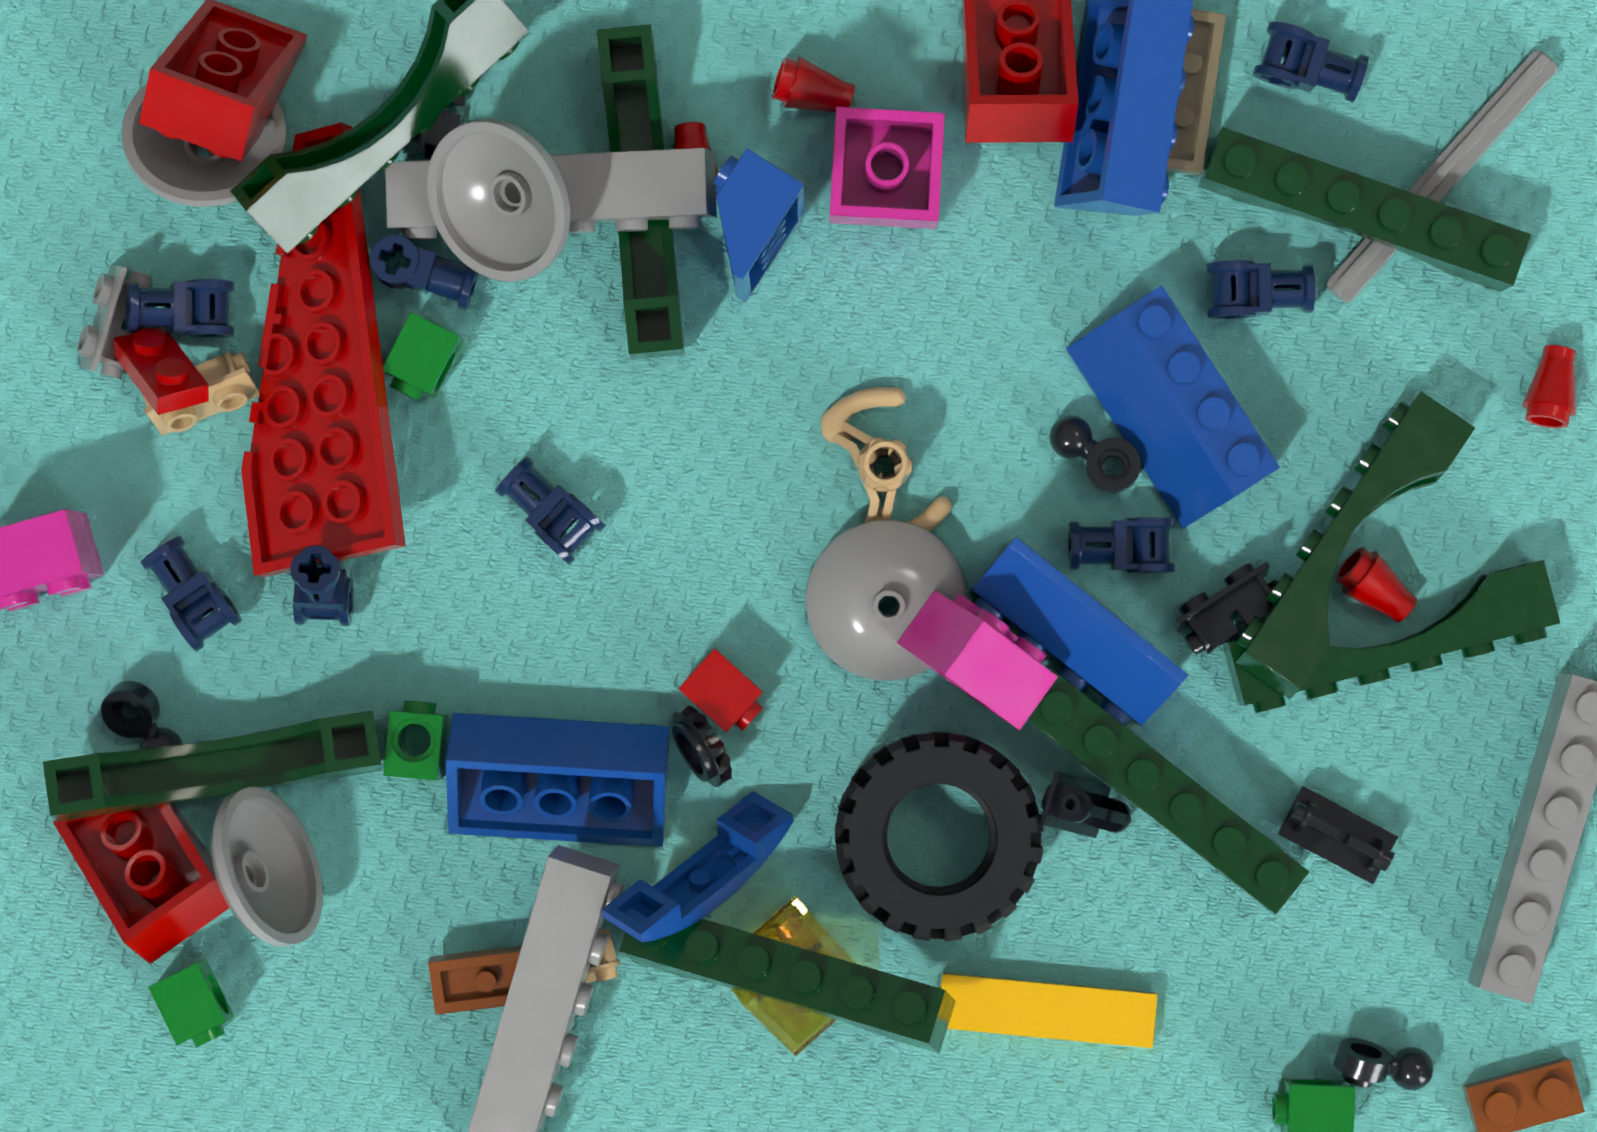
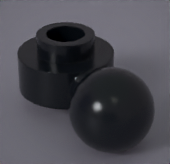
M1077 416L1062 417L1052 426L1049 439L1053 450L1064 458L1082 457L1087 460V476L1097 489L1105 493L1116 494L1126 491L1136 482L1140 472L1141 461L1137 450L1131 443L1121 438H1106L1097 442L1092 439V431L1088 423ZM1109 458H1116L1122 462L1123 471L1117 476H1109L1103 470V463Z
M123 681L116 684L103 700L101 716L106 726L121 737H139L141 740L140 750L183 745L181 738L176 732L169 728H159L155 724L160 713V706L157 697L147 686L135 681Z
M1345 1038L1341 1040L1334 1060V1065L1342 1073V1078L1348 1083L1359 1087H1371L1373 1083L1384 1082L1387 1076H1391L1399 1087L1411 1091L1419 1090L1430 1082L1434 1070L1431 1058L1422 1049L1406 1047L1393 1055L1376 1043L1358 1038Z

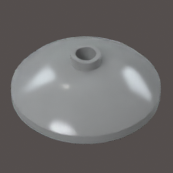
M147 84L131 100L122 122L124 155L129 167L138 180L157 195L172 202L189 206H218L237 201L230 191L270 154L283 153L286 148V123L278 102L261 136L242 162L233 158H222L216 155L200 157L198 155L201 153L211 152L206 148L182 139L165 137L157 130L139 124Z
M497 119L470 121L453 129L440 141L432 155L428 168L427 194L433 220L451 251L472 270L498 281L515 282L525 280L539 274L552 265L560 255L567 240L570 226V205L561 173L545 148L523 129Z
M882 519L864 522L851 527L834 538L817 558L811 570L806 590V609L809 624L823 651L845 670L873 680L891 681L909 678L928 670L930 667L897 644V641L934 590L952 601L958 593L968 599L965 578L960 565L950 549L928 530L900 520ZM884 596L895 597L899 601L897 610L892 614L882 613L878 609V603Z
M247 787L233 792L225 798L218 809L212 829L211 854L219 889L234 916L254 936L276 947H289L308 939L315 931L321 916L323 902L320 868L310 838L291 808L269 790L260 787Z

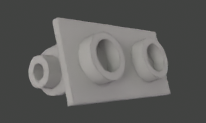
M110 265L108 274L102 273L96 283L93 293V304L98 305L93 325L87 324L80 335L77 355L82 356L80 368L96 372L100 362L103 363L100 374L121 380L124 369L114 357L113 338L132 334V332L121 329L123 320H126L128 282H137L140 288H151L152 277L131 271L129 280L124 279L127 271L126 267Z

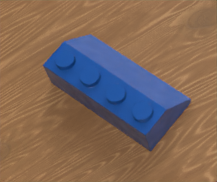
M1086 0L1076 63L1079 104L1073 142H1064L1054 207L1132 216L1160 213L1161 204L1165 201L1169 190V179L1166 175L1169 152L1177 138V124L1174 121L1177 101L1186 82L1183 63L1186 44L1190 41L1194 30V18L1191 15L1193 0Z
M746 148L740 159L731 155L722 166L713 183L716 185L717 205L736 295L744 302L748 300L804 213V184Z
M1162 285L1066 348V351L1123 439L1131 443L1140 456L1141 467L1182 529L1280 468Z
M1017 537L1009 540L969 590L978 597L974 603L981 609L984 608L1001 621L1003 618L1021 631L1017 635L1018 637L1024 638L1043 653L1047 652L1063 666L1057 674L1082 693L1089 686L1101 695L1105 700L1099 707L1124 726L1130 719L1137 725H1143L1188 676L1185 671Z
M453 713L446 755L448 834L663 847L670 726Z

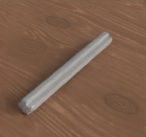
M1538 50L1533 51L1408 192L1441 202L1557 73L1558 66L1552 58ZM1365 238L1327 281L1328 289L1339 300L1346 303L1352 302L1397 250Z

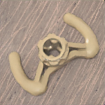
M873 387L856 391L838 400L822 415L820 420L823 437L829 443H835L849 451L859 473V478L862 480L870 501L868 515L863 523L873 520L890 519L896 490L907 481L912 471V460L909 458L906 445L898 439L888 440L881 437L874 439L850 425L849 419L853 414L865 409L899 407L903 405L906 395L901 388ZM853 438L866 445L861 453L857 444L851 441ZM882 456L890 458L894 464L892 474L886 477H882L883 473L877 475L873 468L876 459ZM877 492H886L883 508H879L880 499ZM937 497L923 513L908 522L930 532L949 514L952 509V503L947 497Z

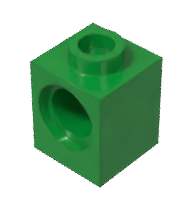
M410 312L383 366V371L394 377L389 387L417 401L422 392L436 397L464 340L459 335Z
M404 700L403 710H389L383 776L426 780L443 779L449 715L435 713L436 703ZM412 724L422 725L430 734V746L422 755L410 753L403 744V734Z
M206 958L148 987L176 1045L192 1039L197 1048L225 1034L221 1023L234 1016Z
M1282 1078V1092L1273 1093V1124L1281 1125V1132H1354L1355 1086L1345 1080Z

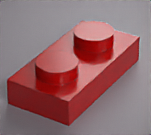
M164 326L144 328L132 334L113 338L114 357L158 415L209 402L208 383Z

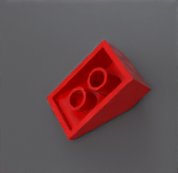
M205 0L150 68L139 124L155 129L165 137L182 139L206 148L216 156L233 158L242 162L261 136L306 44L308 35L218 1Z
M962 0L965 142H1073L1079 101L1071 0Z
M175 804L59 822L53 821L124 944L149 964L229 909L219 889L211 855Z

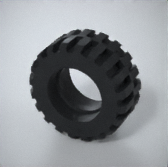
M948 732L912 734L900 738V740L884 746L873 753V756L860 766L851 777L849 785L842 794L835 824L837 859L843 878L859 904L869 915L872 914L887 928L897 933L900 931L911 935L914 939L930 941V939H945L946 942L962 940V936L975 932L980 934L992 928L991 924L1003 916L1007 918L1017 908L1016 903L1025 892L1028 894L1035 881L1033 876L1037 864H1041L1043 853L1041 832L1044 829L1043 825L1039 824L1042 815L1039 814L1035 801L1036 797L1032 788L1025 781L1020 770L991 746L965 735ZM932 784L950 785L967 792L981 806L989 826V845L979 867L966 879L943 887L923 885L907 877L894 863L887 844V827L891 814L897 804L910 792Z

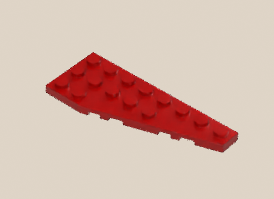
M340 122L295 134L292 151L327 142L352 129V126ZM360 187L355 198L347 205L336 208L319 224L317 232L307 242L297 244L289 253H286L277 244L276 254L281 256L277 284L271 283L261 342L258 367L263 368L258 402H252L249 422L254 423L250 452L244 451L241 468L254 576L269 577L291 572L290 566L293 558L300 554L304 548L310 546L328 548L339 561L406 547ZM316 559L317 565H322L321 560Z

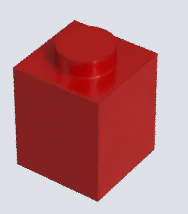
M715 648L678 688L725 732L734 724L743 731L764 708L756 701L763 691Z

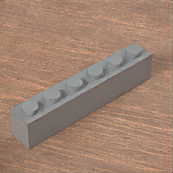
M706 148L550 155L561 173L568 193L570 205L568 234L595 232V223L615 222L616 231L648 230V220H669V229L702 228L701 218H717L716 185L713 184L716 178L715 152ZM430 161L393 162L389 167L385 168L387 228L404 231L405 238L409 240L437 239V227L430 211L427 194V175Z
M1558 674L1467 981L1478 988L1530 1004L1533 1002L1597 786V681L1575 674Z
M557 845L548 856L468 1132H542L546 1115L555 1117L564 1091V1086L556 1084L561 1065L569 1068L579 1040V1036L571 1034L576 1015L585 1016L594 989L593 985L586 983L591 964L600 965L609 938L608 934L601 933L604 921L601 909L622 894L624 884L616 882L620 864L561 845Z

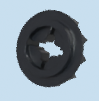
M691 706L674 712L673 738L680 754L692 772L701 781L708 782L714 787H719L731 779V759L725 752L724 743L717 736L716 729L711 727L706 716Z

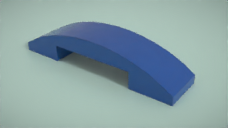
M752 791L716 819L718 836L654 886L639 879L601 909L602 917L640 942L661 939L689 927L723 904L753 876L793 823V814Z

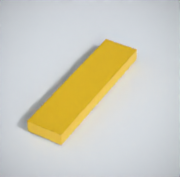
M944 972L941 974L940 989L946 990L956 1001L947 1029L1153 1048L1158 996L1155 992Z

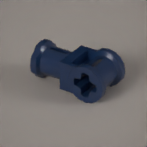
M1269 22L1267 33L1270 34V39L1262 64L1255 66L1253 76L1272 85L1289 89H1300L1309 93L1317 85L1342 93L1345 96V100L1354 103L1366 73L1369 57L1360 54L1357 58H1353L1328 50L1330 40L1317 37L1310 31L1283 22ZM1285 46H1286V47H1287L1286 55H1285L1283 64H1281V59H1282V56H1283V53H1284V49H1285Z
M400 235L383 237L376 242L371 251L370 262L372 269L381 283L393 289L407 287L425 294L430 292L457 301L458 308L464 310L468 308L479 273L467 265L442 258L436 252L414 246L409 239ZM397 250H403V255L410 265L408 268L399 267L395 275H392L383 259L385 256L394 257Z
M1218 261L1206 264L1207 273L1212 275L1213 307L1207 309L1208 318L1210 319L1252 318L1268 315L1272 312V308H1301L1304 313H1313L1315 274L1312 264L1303 265L1301 270L1271 271V263H1255L1252 261ZM1231 281H1232V300H1231ZM1275 288H1294L1295 290H1275Z
M217 279L187 280L186 282L174 281L170 285V289L140 288L137 282H128L126 294L127 330L136 331L139 325L170 326V333L206 338L234 336V327L229 325V293L234 291V281ZM145 306H165L166 308H146Z
M527 456L502 480L495 489V492L500 497L507 495L528 515L525 521L536 530L534 533L570 565L575 560L573 553L595 530L601 532L606 525L572 493L569 495L559 485L556 488L551 486L532 468L534 461ZM525 483L540 497V501H536L522 487V484ZM579 519L576 526L562 539V535Z
M1126 518V520L1112 521L1111 527H1080L1078 521H1070L1068 531L1069 569L1078 570L1080 564H1111V570H1126L1127 573L1175 572V564L1170 562L1169 529L1175 527V518ZM1150 533H1151L1152 557H1150ZM1085 543H1106L1108 548H1087Z
M178 536L152 551L140 563L145 570L151 569L167 592V595L161 599L169 609V614L175 626L188 644L195 651H199L204 647L205 639L229 623L237 625L242 621V618L228 595L212 579L210 574L205 571L198 572L183 550L184 540L181 536ZM214 610L213 613H211L210 615H208L207 617H205L203 620H201L200 622H198V620H200L201 618H203L204 616H206L207 614H209L211 611Z
M321 546L304 548L300 554L293 558L290 566L291 577L295 583L293 597L295 624H305L307 619L339 620L341 626H350L354 604L353 579L348 578L346 569H340L339 560L332 555L328 548ZM316 559L321 560L322 567H318Z

